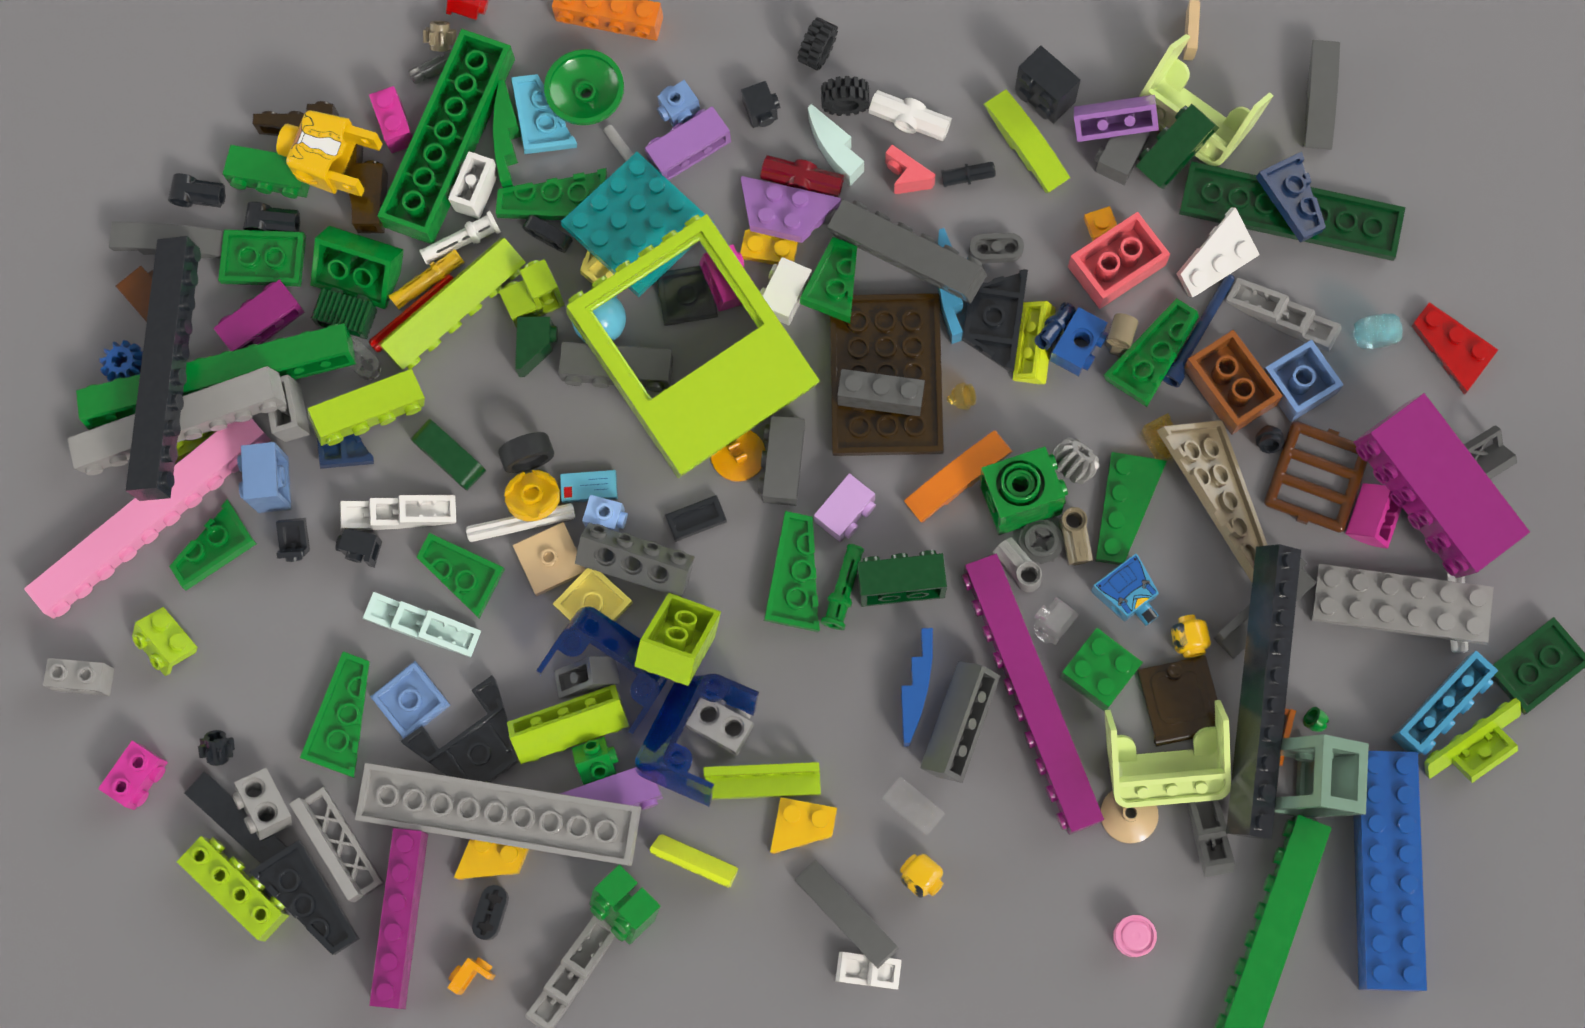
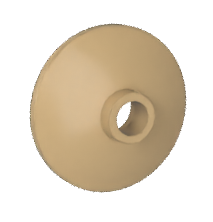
M1112 790L1105 797L1101 805V813L1104 818L1102 825L1106 832L1112 838L1122 843H1138L1148 838L1158 823L1157 805L1132 807L1136 812V816L1131 819L1125 814L1127 808L1120 806L1116 802Z

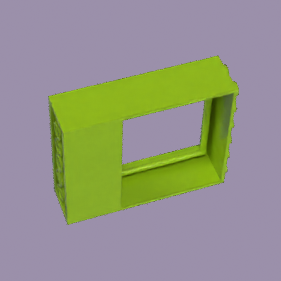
M698 214L685 222L686 226L678 233L676 230H672L661 238L662 242L655 248L652 245L646 247L638 253L639 257L636 261L632 263L629 260L623 262L615 268L616 272L608 279L606 276H602L592 283L593 287L585 294L580 291L569 298V303L566 306V314L677 478H680L814 388L820 382L708 214L701 218ZM700 241L758 329L652 399L593 313V310Z

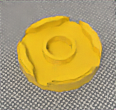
M541 470L517 474L509 481L505 488V503L509 512L515 518L523 521H538L547 517L556 509L560 502V490L555 478Z

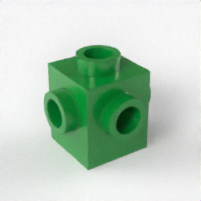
M605 737L589 740L585 744L572 748L575 765L583 785L617 774L614 764L619 762L614 746L608 747Z

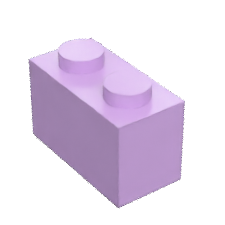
M849 473L814 514V522L839 542L844 537L849 539L858 528L856 524L862 516L868 517L875 508L876 504L873 503L875 501V493Z

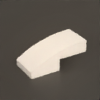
M839 952L835 981L898 989L901 960L889 958L877 969L865 955Z

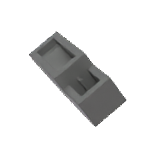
M1219 800L1187 803L1204 877L1232 873L1235 860L1226 834L1227 826Z

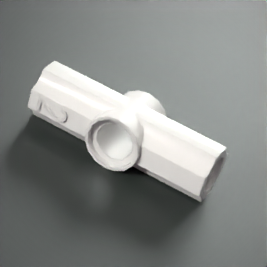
M879 90L874 94L869 108V114L893 122L903 132L913 134L917 131L940 141L945 139L952 120L950 117L926 109V106L916 99L905 98L902 100Z

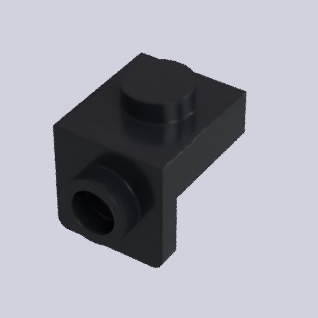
M306 518L278 520L276 522L279 551L276 553L277 559L285 558L286 562L302 560V557L310 551Z

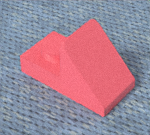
M891 145L886 151L885 163L888 169L896 175L902 174L894 184L895 194L933 188L936 174L894 145Z

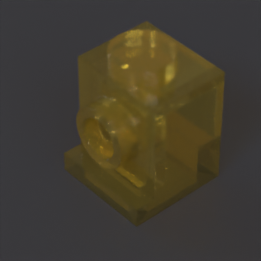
M1169 413L1144 425L1141 431V435L1155 459L1161 460L1165 457L1166 460H1170L1173 458L1157 430L1164 426L1174 425Z

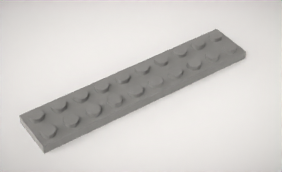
M365 763L355 820L632 866L641 807Z

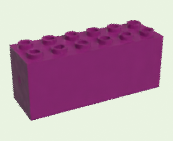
M1425 393L1406 402L1353 441L1356 445L1357 454L1372 466L1375 478L1380 483L1385 484L1391 491L1390 496L1394 503L1399 507H1403L1409 515L1407 518L1410 524L1415 529L1421 531L1426 538V545L1432 552L1440 556L1443 560L1442 565L1450 575L1460 578L1479 572L1530 533Z

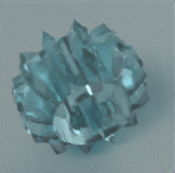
M1384 313L1367 316L1366 318L1359 319L1354 324V338L1357 341V346L1362 349L1389 347L1403 339L1402 323H1400L1399 317L1395 314Z

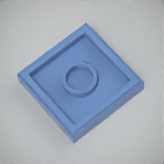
M416 661L370 696L403 739L419 727L426 726L450 706V703Z

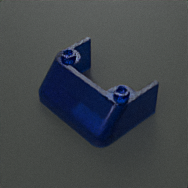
M589 606L583 607L575 613L537 668L536 673L540 676L542 675L557 651L569 657H576L585 651L589 643L637 674L631 684L630 694L633 700L643 707L626 731L629 735H633L662 691L668 678L635 667L640 643L639 637L597 609Z
M719 674L693 676L688 686L674 682L636 755L635 770L638 775L709 807L712 801L714 784L688 773L692 765V754L686 747L677 744V741L699 698L709 702L724 700L727 705L754 715L759 692Z

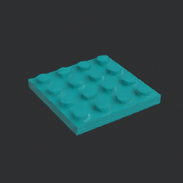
M636 152L561 221V226L614 274L616 272L615 268L627 260L630 263L636 261L639 257L638 253L646 247L652 245L655 248L662 242L661 238L672 230H676L677 233L683 230L686 226L685 222L697 214L701 218L706 214L667 178L662 176L641 154ZM694 245L628 288L639 298Z

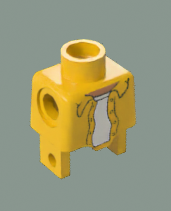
M309 110L305 112L299 127L291 124H285L278 135L276 149L279 155L287 157L286 163L297 180L333 194L337 190H341L362 197L364 188L359 179L344 175V172L356 144L380 151L382 142L376 132L355 127L348 118Z

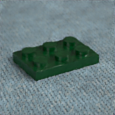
M1553 617L1496 661L1493 666L1498 672L1492 678L1511 700L1517 698L1521 702V712L1525 715L1585 668V652L1556 618Z

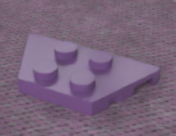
M744 176L741 177L749 227L752 232L802 243L811 235L814 229L819 228L825 222V217L834 209L837 210L841 204V198Z

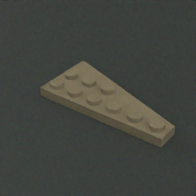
M1223 421L1181 424L1160 428L1157 430L1158 434L1252 582L1256 546H1265L1267 542Z

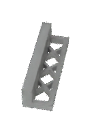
M322 787L306 799L297 798L290 803L291 808L348 901L355 903L384 884L325 787ZM322 796L327 803L325 817L315 815L309 806ZM331 811L336 819L330 818ZM318 819L324 820L323 826H321ZM329 821L339 823L342 827L340 840L329 839L326 831ZM346 835L351 843L344 842ZM332 843L338 844L337 850ZM343 845L355 848L357 855L354 865L343 862L341 858ZM360 860L363 861L366 867L359 866ZM347 867L353 868L352 875ZM358 869L369 871L374 879V882L360 890L355 881Z

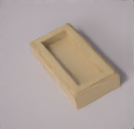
M1190 0L1186 10L1185 34H1188L1190 39L1184 47L1183 60L1193 61L1198 49L1199 0Z

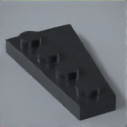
M301 840L291 844L249 872L332 955H336L360 939Z

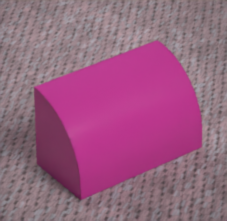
M1362 484L1345 533L1346 535L1367 545L1388 549L1402 507L1394 503L1390 496L1391 491L1386 485Z

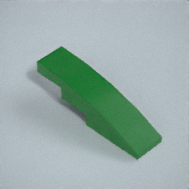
M501 79L498 82L494 104L493 139L500 183L502 188L514 186L508 166L518 163L512 139L521 137V133L505 80Z

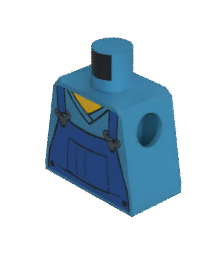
M1134 554L1094 584L1091 592L1123 621L1136 614L1144 625L1147 626L1159 617L1149 604L1158 596V590L1137 554Z

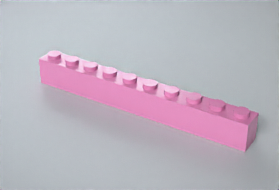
M253 418L245 422L230 423L227 425V428L216 431L174 466L175 484L172 487L171 498L139 501L134 498L25 587L24 590L44 614L53 619L64 615L69 611L70 605L77 599L84 598L90 594L94 585L112 576L115 572L114 569L122 562L131 560L136 555L137 550L144 544L153 542L161 530L166 526L175 524L183 512L188 508L197 506L202 501V497L210 490L213 491L219 488L228 475L238 472L237 458L238 455H241L242 445L268 443L271 439Z

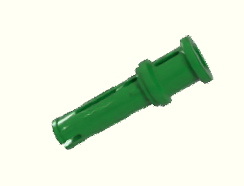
M855 544L847 545L834 593L828 595L827 601L829 605L825 617L821 619V624L826 627L845 630L846 624H844L848 608L852 606L850 595L857 576L858 562L861 561L865 550L863 547Z

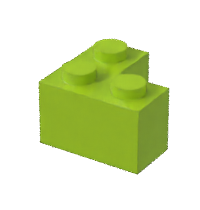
M545 259L541 261L534 260L526 264L520 270L523 280L520 282H510L499 291L516 328L517 317H541L565 306L559 288Z

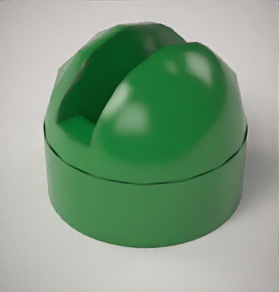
M1318 707L1309 709L1303 719L1304 726L1314 732L1326 730V723H1329L1328 715Z

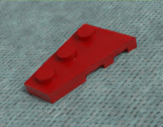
M1430 302L1411 326L1428 349L1434 352L1441 360L1446 372L1455 378L1464 395L1498 351L1493 345Z

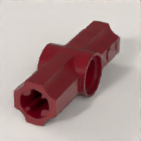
M766 155L760 175L761 179L838 198L844 181V175L819 169L810 161L797 159L795 162L769 155Z

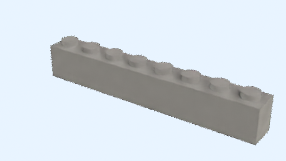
M266 366L183 396L184 407L180 415L181 432L177 442L198 439L202 437V433L223 430L230 423L248 421L252 419L253 415L258 413L276 411L278 406L286 404L279 373ZM135 414L69 437L68 443L74 469L87 475H97L102 473L103 469L107 467L127 464L130 459Z

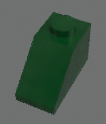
M517 317L515 370L519 377L527 376L553 352V342L558 341V327L553 325L550 317Z

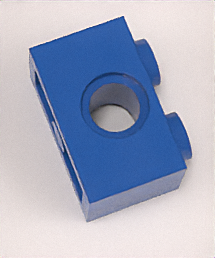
M1078 307L1054 348L1050 361L1078 377L1083 369L1088 371L1095 359V356L1092 355L1095 347L1101 348L1108 336V333L1105 332L1108 322ZM1076 339H1083L1087 342L1088 346L1078 347L1074 341Z

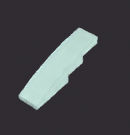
M375 592L372 593L362 618L468 657L472 656L481 630L440 614L420 609L402 601L393 600Z

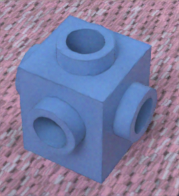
M685 80L675 86L666 87L657 96L659 102L657 111L664 122L669 120L673 127L679 123H686L693 118L695 113L700 111L699 100Z

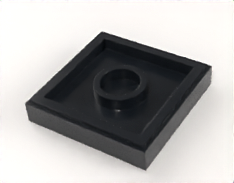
M700 266L666 271L657 280L664 326L718 317L715 300Z

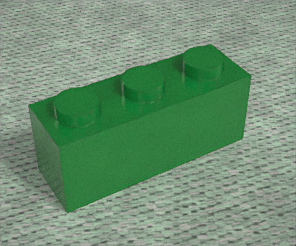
M230 145L223 176L233 188L245 190L248 187L256 189L263 194L276 192L281 193L285 197L296 199L297 196L307 198L310 187L309 184L296 179L286 163L287 157L281 156L276 152Z

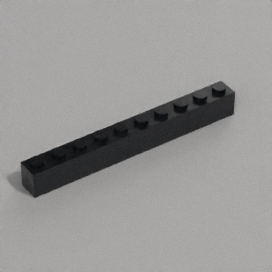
M188 236L157 239L125 490L139 501L171 498L172 487L175 484L173 474L175 461L178 458L177 440L181 432L180 415L184 407L183 389L187 381L186 364L190 356L189 338L193 330L191 321L192 313L195 309V287L198 284V262L201 260L200 248Z
M1281 544L1256 546L1226 827V834L1249 838L1272 839L1301 559V549Z

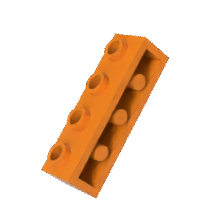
M553 0L552 3L555 20L558 22L655 41L658 40L663 21L661 3L649 0Z

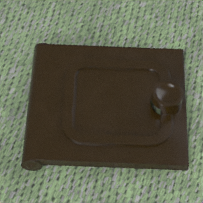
M1206 655L1137 670L1155 736L1154 744L1156 747L1193 739L1196 732L1200 729L1216 727L1215 700L1218 699Z

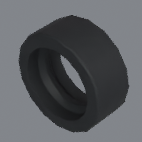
M545 432L528 433L504 443L498 451L504 471L507 473H520L535 469L549 462L555 454L549 436Z

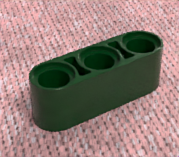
M428 419L410 438L418 448L466 491L486 472L485 468L431 419Z

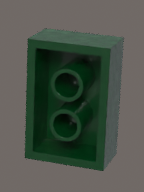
M926 550L920 552V556L908 557L907 553H898L891 555V559L880 560L879 556L863 558V562H858L861 607L945 598L947 580L943 553L937 554L935 550Z

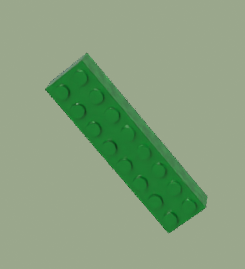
M461 29L377 215L384 228L428 244L435 242L451 206L448 200L449 193L457 180L460 167L465 161L468 152H475L494 109L498 82L501 79H504L506 82L515 61L510 45Z

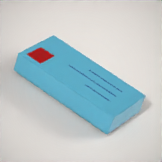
M616 470L560 474L562 503L585 502L589 500L590 495L609 500L618 499Z

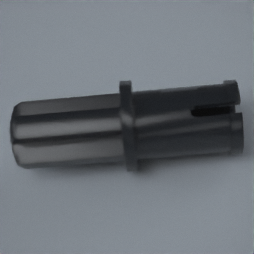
M993 162L970 166L965 164V167L941 170L944 187L967 182L970 185L972 181L996 176Z

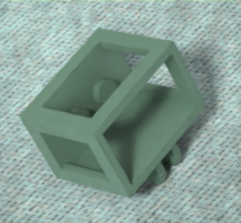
M1325 734L1282 738L1280 756L1291 757L1297 760L1296 796L1276 797L1275 813L1290 816L1299 814L1306 818L1366 815L1369 743Z

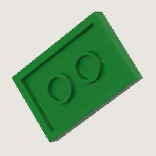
M224 230L218 281L221 284L268 285L280 279L284 286L301 287L306 245L305 233Z

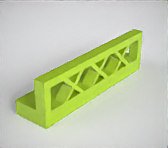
M819 762L704 767L706 800L821 795Z

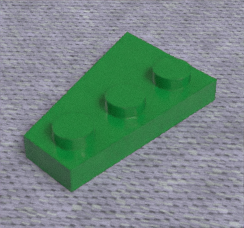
M431 533L428 534L416 557L479 619L505 571L502 566Z

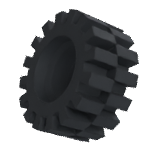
M819 17L813 20L812 25L808 27V32L804 35V40L801 42V48L798 51L799 55L797 57L798 62L817 71L820 70L822 65L825 64L826 58L828 59L830 50L832 51L833 43L836 41L835 37L838 34V27Z
M839 76L836 77V80L828 79V82H823V85H821L822 109L831 115L837 113V116L842 114L850 116V113L857 115L859 111L865 112L870 105L869 83L865 82L863 78L858 80V77L855 76L853 78L845 76L842 79Z

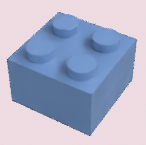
M1313 340L1308 341L1264 369L1283 395L1278 405L1290 422L1334 397L1343 387V383Z
M275 442L242 445L241 455H238L237 458L238 468L242 472L243 482H239L240 497L258 513L291 510L288 456Z

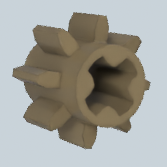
M431 21L430 27H426L423 30V43H429L430 50L448 51L450 50V45H454L456 42V30L450 29V23L447 21Z

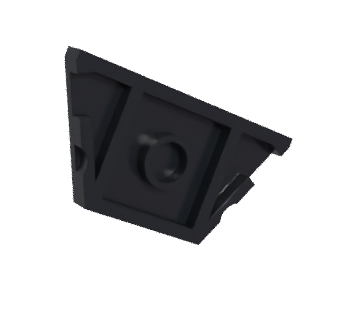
M1026 269L1005 278L1001 276L994 278L988 283L983 282L971 304L968 303L962 341L1009 372H1013L1015 366L1028 274Z

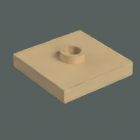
M564 522L513 545L536 596L579 577L586 570L585 567L575 564L577 549Z

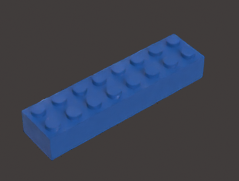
M1368 751L1366 815H1353L1359 990L1427 991L1418 752Z

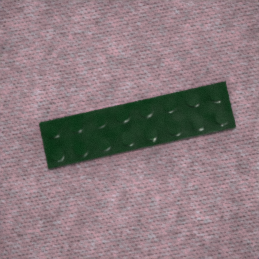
M1193 161L1190 162L1179 215L1221 223L1226 217L1225 214L1233 207L1238 211L1246 229L1298 240L1257 180L1256 175ZM1311 187L1313 197L1317 198L1326 228L1322 233L1303 242L1391 261L1395 260L1406 207Z

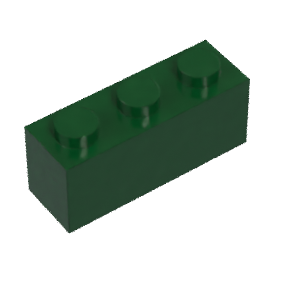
M1192 103L1189 107L1186 105L1182 107L1175 116V123L1170 128L1165 127L1156 137L1158 142L1151 149L1149 147L1146 148L1138 157L1140 162L1136 167L1161 189H1165L1219 129L1211 119Z

